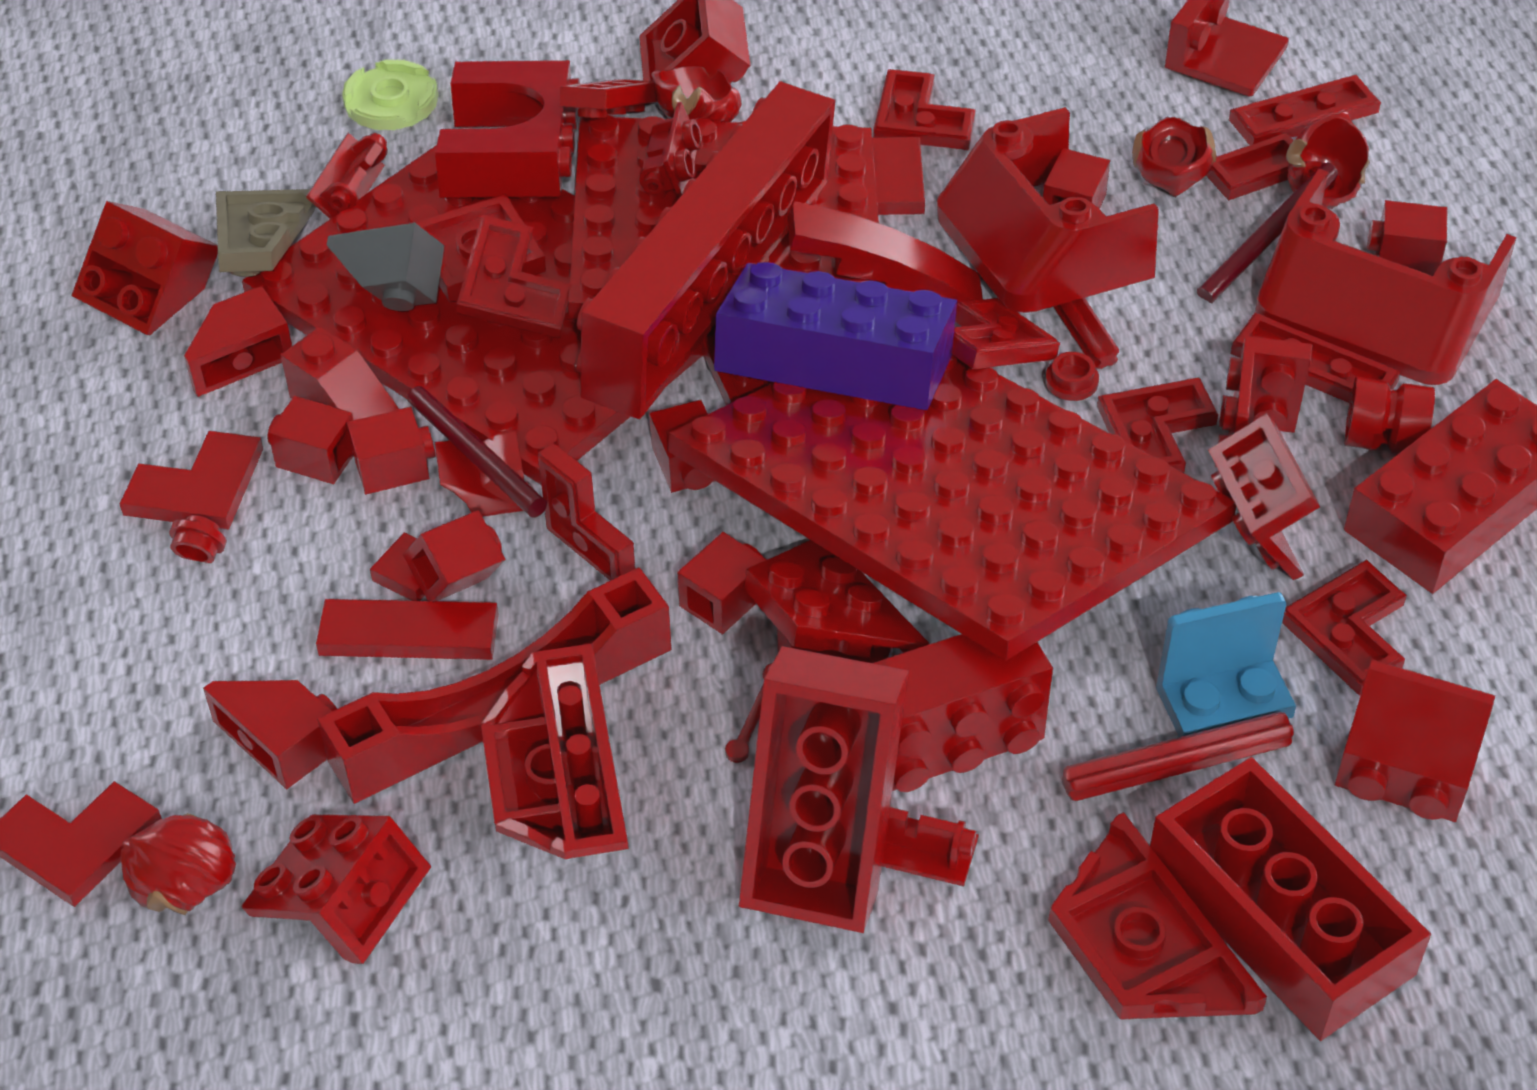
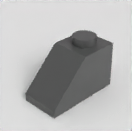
M416 223L328 236L327 246L357 282L368 292L380 299L385 307L395 311H409L416 305L436 303L444 245Z

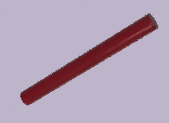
M1324 162L1318 168L1328 171L1325 189L1338 177L1337 169L1328 162ZM1318 169L1197 289L1199 297L1212 304L1281 235L1290 211Z
M416 386L409 392L407 396L408 402L532 518L540 516L547 507L546 500L423 386Z

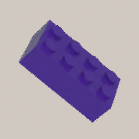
M769 262L747 263L716 313L714 371L928 410L952 357L957 300L941 297L939 294L928 290L910 292L888 288L885 284L877 281H863L859 283L837 279L826 272L803 273L782 269L779 265Z

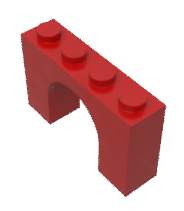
M570 60L455 61L450 82L454 126L504 127L440 129L435 150L439 198L497 197L504 194L507 197L561 196L563 177H571L572 175L571 153L575 151L574 130H577L578 107L560 106V86L580 84L579 78H571Z

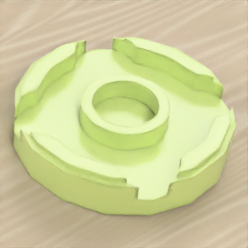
M383 60L376 62V69H371L365 72L363 67L349 77L344 84L342 92L343 104L348 116L359 125L374 130H397L413 126L430 115L435 109L438 100L437 83L435 79L429 76L428 70L422 65L406 60Z

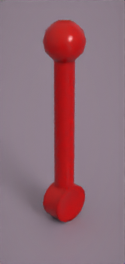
M772 663L766 665V667L763 669V679L768 673ZM763 685L738 738L729 741L725 747L726 757L731 762L740 763L749 757L748 742L760 719Z

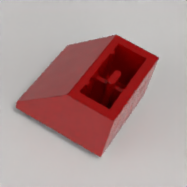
M106 201L71 296L150 336L205 289L218 255V245L146 209Z

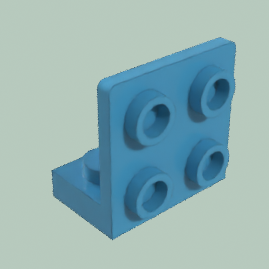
M1276 592L1263 596L1252 595L1243 597L1236 602L1209 608H1192L1173 615L1168 619L1156 690L1178 737L1276 712L1285 713L1288 719L1294 717L1296 704L1273 661L1287 604L1282 593Z

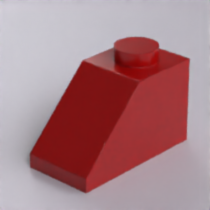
M262 285L213 304L184 355L192 388L196 396H202L282 363L280 355L292 347L288 323Z
M321 326L280 355L290 398H293L295 395L353 412L354 420L399 410L358 350Z
M298 680L212 681L203 687L213 722L286 790L327 760L317 718L336 710L337 707L326 695L319 694L315 696Z

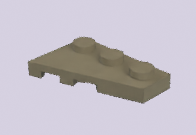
M310 189L216 191L219 272H231L236 276L249 277L257 275L261 271H273L315 211L316 206L306 198Z

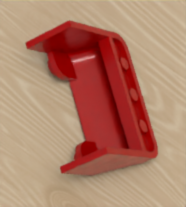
M1066 107L1014 121H1000L987 129L937 198V219L940 225L1002 304L1017 312H1036L1155 278L1159 208L1154 203L1106 216L1096 205L1081 197H1070L1062 202L1049 205L1034 188V186L1045 184L1062 148L1069 149L1070 111Z
M1318 169L1287 217L1258 293L1256 313L1401 371V376L1428 385H1440L1450 381L1458 371L1500 296L1517 237L1506 234L1489 265L1470 257H1455L1442 262L1433 276L1335 241L1339 234L1340 220L1333 211L1322 205L1328 171Z

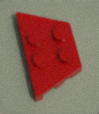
M811 540L747 568L744 590L793 647L818 651L834 650L846 655L870 658L872 645L899 648L903 653L929 645V642L860 570Z
M1124 812L1117 815L1111 822L1109 833L1095 852L1090 851L1079 866L1074 882L1066 885L1051 905L1048 919L1120 1020L1254 1015L1263 1011L1267 1000L1266 994Z

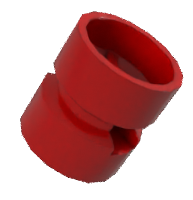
M1356 376L1349 401L1344 446L1376 450L1383 443L1388 445L1391 453L1399 454L1431 429L1435 404V388L1403 383L1397 390H1391L1386 380Z

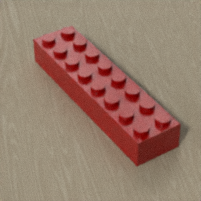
M779 81L766 98L761 97L757 101L748 119L743 124L739 123L735 126L729 141L720 151H714L711 154L706 168L696 179L692 178L687 182L682 196L671 208L666 207L663 210L657 225L646 237L642 236L637 240L632 254L622 266L612 269L604 287L593 299L588 298L583 303L577 319V328L582 332L581 351L576 364L577 372L581 373V398L638 420L643 417L714 327L717 311L747 263L757 264L765 262L789 232L788 215L792 202L810 205L827 184L835 99Z

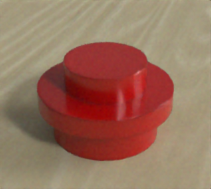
M1065 352L1058 355L1047 368L1045 383L1048 390L1056 397L1068 401H1080L1089 398L1097 391L1099 373L1095 368L1093 360L1087 355L1079 352Z
M190 515L186 519L176 520L172 523L169 535L172 538L170 549L183 559L212 563L216 554L224 551L227 543L225 536L219 532V526L212 520L202 516Z

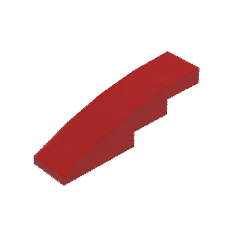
M795 201L792 202L788 215L790 251L834 257L836 275L884 282L888 288L910 292L919 290L933 291L941 297L956 299L957 303L983 299L979 273L942 250L897 229L846 212Z

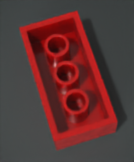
M1498 379L1493 380L1354 488L1344 531L1427 591L1434 594L1537 509V405Z
M959 634L872 663L909 671L892 791L910 792L924 785L929 778L952 770L956 773L969 772L978 767L984 759L1008 751L1012 754L1024 753L1045 737L1053 666L1038 642L1009 660L1004 661L963 634Z
M781 646L764 678L739 907L864 933L879 890L908 670Z
M1252 756L1155 816L1150 842L1151 848L1222 939L1320 1042L1417 975L1431 933Z

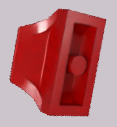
M517 430L494 436V441L490 439L482 441L524 480ZM450 441L435 442L440 485L464 501L471 513L479 510L482 517L524 511Z

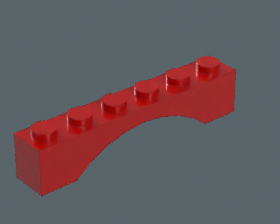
M638 567L589 590L571 611L543 636L516 655L487 671L457 683L426 691L398 694L372 692L317 718L327 761L353 804L360 802L483 742L481 723L506 688L522 672V666L532 652L592 643L599 684L601 685L671 651L669 605Z

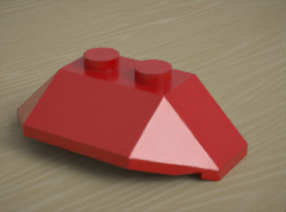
M592 643L532 652L523 664L522 672L506 688L481 723L496 832L563 859L629 849Z

